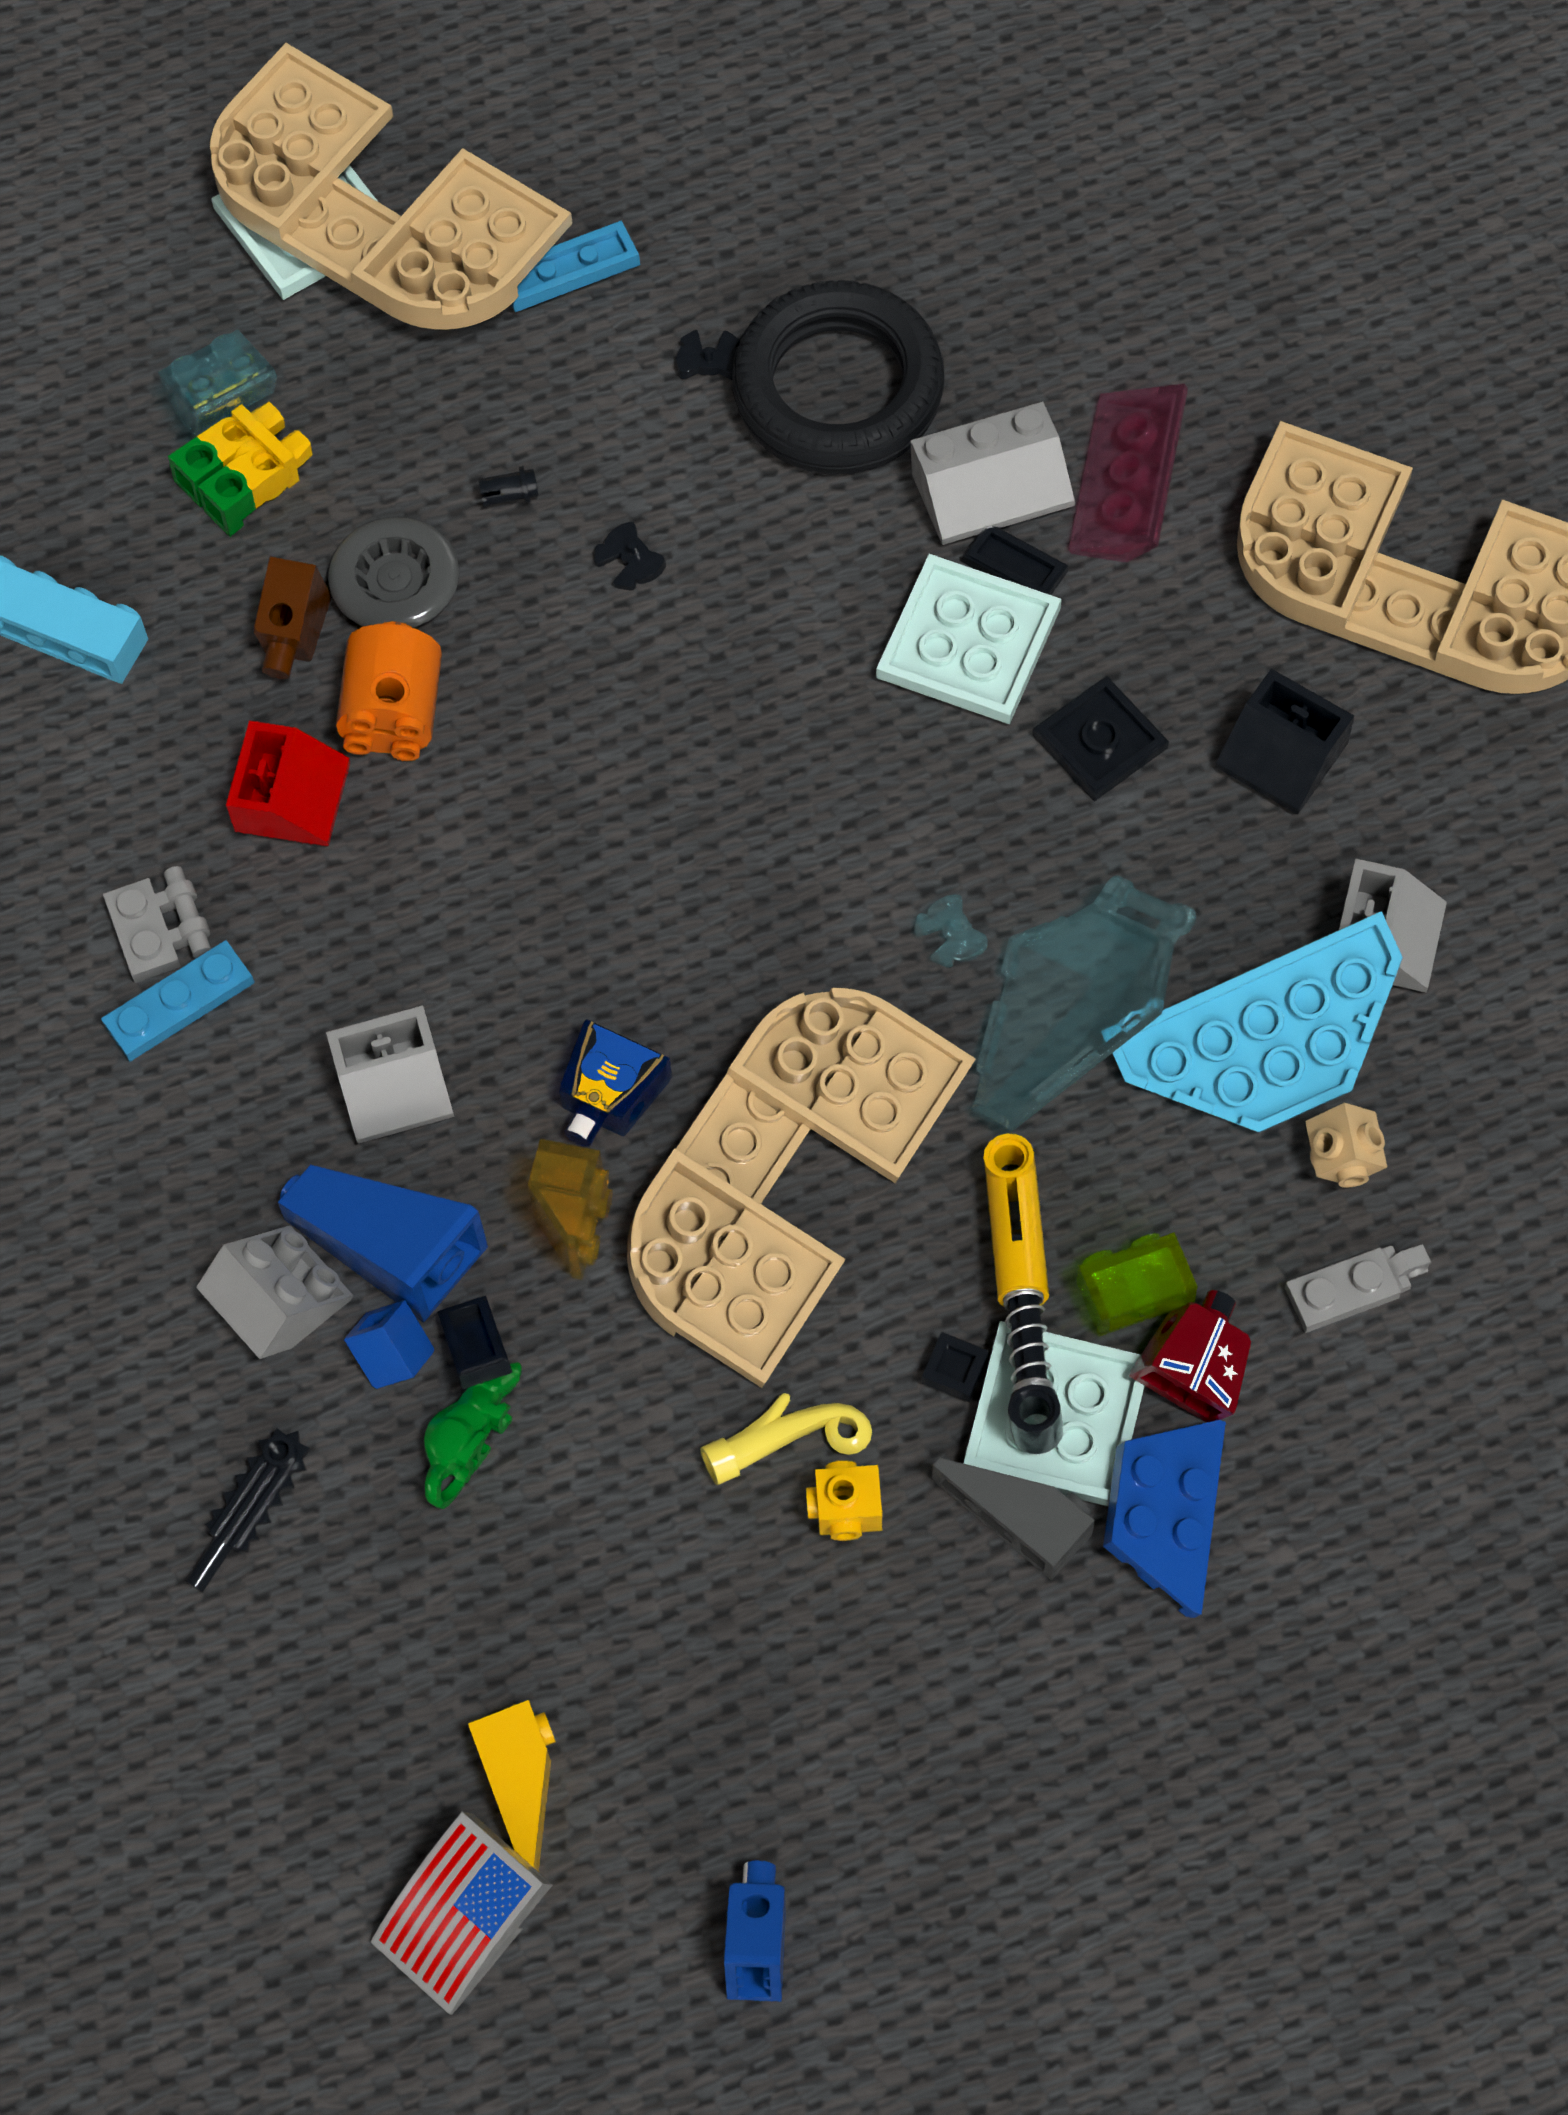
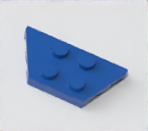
M1222 1420L1128 1440L1116 1447L1103 1547L1122 1563L1130 1564L1136 1570L1138 1577L1152 1589L1160 1587L1181 1605L1178 1611L1185 1617L1190 1618L1202 1615L1226 1422Z

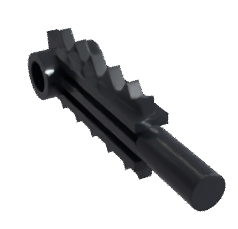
M276 1428L271 1438L259 1440L262 1449L261 1456L247 1457L251 1471L235 1475L239 1486L238 1490L223 1492L227 1503L226 1508L212 1510L214 1519L205 1524L210 1529L209 1533L214 1539L185 1582L203 1593L232 1549L238 1553L240 1550L249 1552L250 1542L260 1541L256 1526L271 1523L268 1513L269 1507L283 1506L279 1492L284 1489L295 1488L291 1474L307 1471L303 1459L311 1449L300 1443L299 1431L286 1435Z

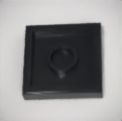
M1105 676L1033 728V736L1094 802L1168 749L1169 745L1167 738L1108 676Z

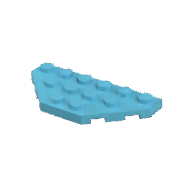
M1381 911L1105 1036L1125 1082L1260 1133L1352 1092L1403 957Z

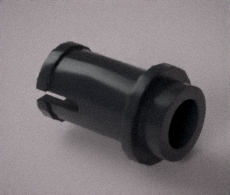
M524 466L519 467V472L478 478L484 508L489 507V505L525 499V502L529 503L531 502L530 498L539 496L534 469L525 470Z

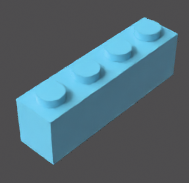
M0 555V636L122 684L148 641L141 616L127 605L116 604L114 606L101 601L92 592L84 588L76 587L73 590L58 584L54 578L44 572L34 571L31 573L18 568L12 561Z

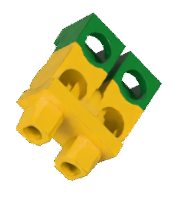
M270 402L263 404L252 412L247 410L242 404L231 411V417L220 420L168 455L174 482L199 507L203 506L204 512L229 537L244 526L243 519L266 501L278 497L286 487L291 488L300 481L297 469L313 455L309 439L299 430H294L280 441L274 436L285 428V422L279 410Z

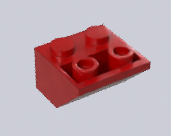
M249 720L226 803L234 831L329 847L351 763L350 758L298 728Z

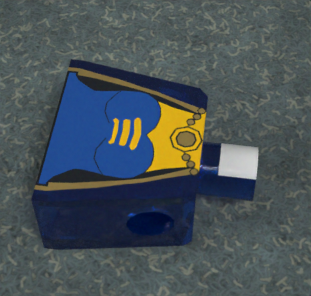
M586 1019L580 1030L559 1090L562 1107L574 1113L564 1134L571 1141L583 1147L591 1146L601 1127L620 1136H625L672 1078L670 1058Z

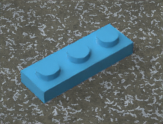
M622 220L552 246L517 286L519 297L511 304L514 312L639 266V253Z
M225 940L105 1015L101 1020L126 1058L131 1062L255 982L251 973L228 941Z

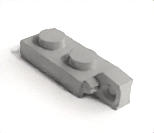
M1423 1244L1400 1251L1397 1254L1393 1246L1384 1247L1383 1249L1377 1248L1290 1280L1285 1284V1291L1304 1332L1307 1333L1399 1299L1401 1293L1411 1289L1410 1278L1428 1272L1431 1260Z

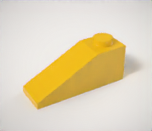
M527 1700L470 1722L468 1725L514 1851L539 1872L551 1759L546 1746L556 1741L545 1712L534 1716L530 1702Z

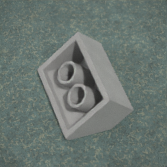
M1044 402L910 440L912 476L942 545L979 535L981 531L988 527L1002 528L1075 506V499L1060 438Z

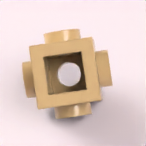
M1342 1103L1305 1121L1311 1147L1310 1160L1315 1169L1316 1177L1337 1182L1339 1186L1349 1188L1365 1184L1369 1180L1368 1176L1387 1168L1383 1149L1385 1140L1379 1128L1375 1111Z

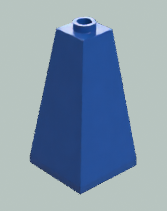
M310 1165L301 1176H293L283 1187L280 1193V1200L278 1201L285 1221L396 1303L406 1300L415 1317L423 1323L488 1248L479 1211L469 1204Z

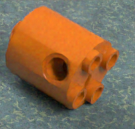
M394 621L363 626L351 633L346 643L336 721L337 731L344 739L343 748L346 751L356 755H364L370 752L391 753L395 759L414 761L419 758L420 750L427 747L433 735L442 659L441 647L430 635L405 623Z

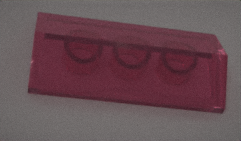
M1185 384L1100 394L1069 546L1071 554L1126 563L1158 547L1188 392Z

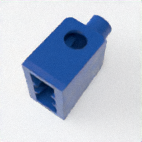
M756 1860L746 1862L743 1865L742 1883H733L729 1886L724 1969L727 1999L782 2002L786 1921L785 1887L775 1884L776 1866L767 1861Z

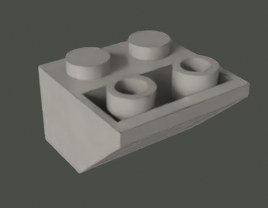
M1355 859L1339 930L1382 911L1403 957L1393 985L1427 993L1447 902L1405 869Z
M423 1005L326 1032L358 1144L454 1117Z
M291 1225L224 1244L196 1287L259 1359L292 1349L351 1301L354 1296L340 1281L337 1273L320 1259L308 1245L306 1239L296 1232Z

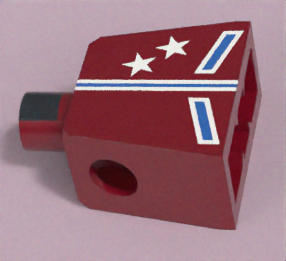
M1210 1290L1207 1292L1202 1306L1189 1302L1171 1311L1131 1369L1129 1377L1205 1422L1222 1420L1233 1415L1237 1408L1251 1346L1249 1335L1228 1323L1236 1301L1224 1292Z

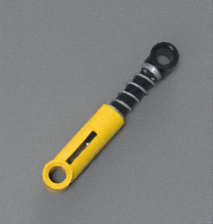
M1006 1133L996 1136L988 1143L984 1149L983 1159L986 1173L997 1297L1000 1305L1009 1311L1005 1321L1007 1327L1011 1330L1007 1343L1013 1349L1009 1362L1015 1367V1371L1011 1375V1381L1014 1386L1009 1400L1008 1415L1011 1434L1016 1445L1021 1450L1030 1454H1042L1051 1451L1059 1444L1063 1436V1420L1057 1393L1053 1388V1383L1047 1378V1370L1050 1369L1051 1365L1045 1360V1351L1049 1349V1346L1043 1340V1333L1047 1330V1327L1041 1321V1314L1045 1311V1308L1041 1305L1049 1298L1037 1172L1032 1145L1026 1138L1020 1135ZM1010 1164L1020 1166L1019 1168L1013 1171H1004L1001 1169L1004 1166ZM1019 1201L1021 1229L1012 1230L1009 1202ZM1034 1414H1041L1047 1417L1044 1422L1036 1425L1024 1422L1026 1418Z

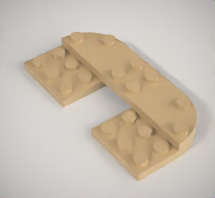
M285 43L226 106L213 128L210 140L212 169L219 195L229 212L250 230L390 316L407 324L428 329H458L486 321L509 307L519 297L517 286L572 225L571 212L462 148L402 216L338 178L393 118L392 106L288 43Z
M1280 421L1244 500L1237 536L1238 558L1244 576L1252 589L1266 604L1297 622L1485 690L1510 694L1531 693L1554 687L1568 680L1567 522L1502 500L1467 583L1458 582L1378 553L1411 478L1412 467Z
M831 988L830 992L809 995L801 993L774 1008L753 1031L729 1067L725 1077L677 1148H674L638 1205L628 1234L627 1263L633 1288L648 1314L662 1329L673 1337L677 1332L763 1388L846 1259L763 1206L762 1202L811 1129L896 1183L976 1058L887 1001L859 990Z

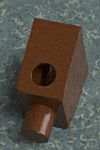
M271 556L269 558L254 626V633L266 653L262 672L268 676L278 679H289L294 659L310 662L313 658L332 598L316 565Z

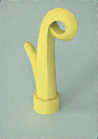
M783 1393L763 1415L744 1430L726 1440L722 1437L700 1447V1451L710 1477L716 1485H720L740 1476V1470L825 1427L827 1441L834 1450L847 1455L859 1453L871 1441L872 1428L870 1421L864 1413L855 1407L841 1403L821 1404L781 1417L790 1402V1395ZM839 1424L851 1425L856 1430V1435L851 1438H843L838 1433Z

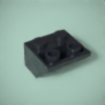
M1270 669L1245 704L1215 767L1298 815L1348 745L1354 715L1277 671Z

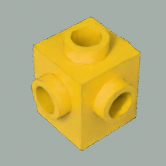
M835 1461L828 1463L825 1469H815L816 1487H806L808 1519H819L820 1535H830L833 1540L848 1541L860 1538L862 1532L882 1531V1505L878 1465L857 1466L853 1461Z

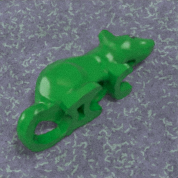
M519 1362L510 1364L512 1373L469 1387L457 1402L440 1411L429 1422L424 1438L425 1454L430 1464L425 1479V1496L427 1501L436 1508L445 1509L456 1499L464 1485L469 1482L471 1475L487 1457L491 1447L484 1442L489 1436L490 1431L493 1430L502 1434L512 1422V1416L507 1414L511 1406L506 1402L501 1403V1400L513 1390L520 1380L522 1365ZM454 1475L455 1479L441 1492L442 1481L448 1476Z

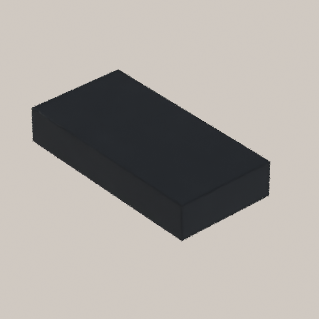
M994 526L981 531L963 556V563L973 569L1052 595L1068 572L1067 564Z
M486 1296L437 1311L463 1389L512 1373Z

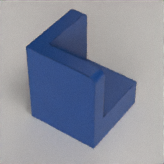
M406 1300L366 1312L344 1338L371 1385L376 1389L414 1378L434 1353L432 1343Z

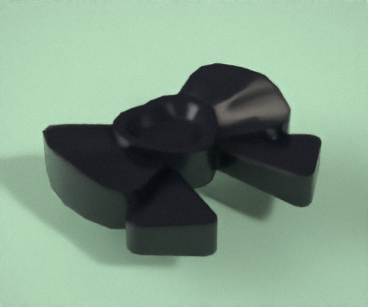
M693 330L681 338V347L676 358L677 372L680 378L687 379L699 373L701 375L720 374L732 380L733 363L740 342L739 338L728 331H723L717 349L712 347L702 349L697 330Z
M627 522L614 528L606 537L605 544H597L595 547V564L597 567L604 566L621 557L623 564L626 566L613 581L615 588L632 591L636 588V583L644 584L655 580L663 573L666 567L664 556L649 551L647 546L638 538V531L634 522Z

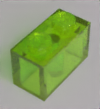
M1175 1232L1162 1237L1158 1233L1145 1235L1135 1240L1130 1248L1116 1253H1112L1111 1250L1096 1252L1083 1261L1084 1264L1078 1267L1076 1283L1099 1337L1166 1314L1189 1302H1195L1198 1286Z

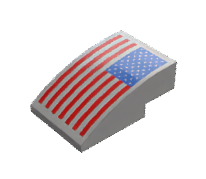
M462 1811L408 1881L380 1924L371 1943L448 2014L452 2015L523 1929L520 1926L553 1885L473 1813Z

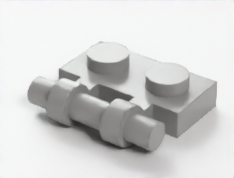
M179 866L171 867L164 872L168 886L164 891L156 894L149 878L103 894L134 983L181 967L175 950L190 946L194 958H198L211 950L208 941L210 929L206 919L200 917L194 902L197 898V893L194 885L190 880H186L183 869ZM176 909L181 923L178 927L168 930L163 913Z

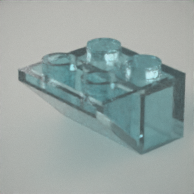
M238 329L230 334L218 336L211 344L190 355L175 359L170 366L158 371L175 414L193 435L206 430L226 417L232 416L231 411L242 404L247 408L273 394L277 380L274 368Z

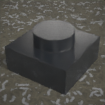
M941 1332L922 1375V1384L970 1402L989 1358V1350Z

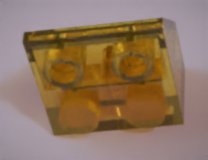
M540 1139L528 1181V1190L535 1220L572 1278L583 1280L586 1264L594 1266L599 1253L601 1238L599 1235H595L598 1219H607L612 1203L613 1190L607 1188L609 1170L603 1169L600 1150Z

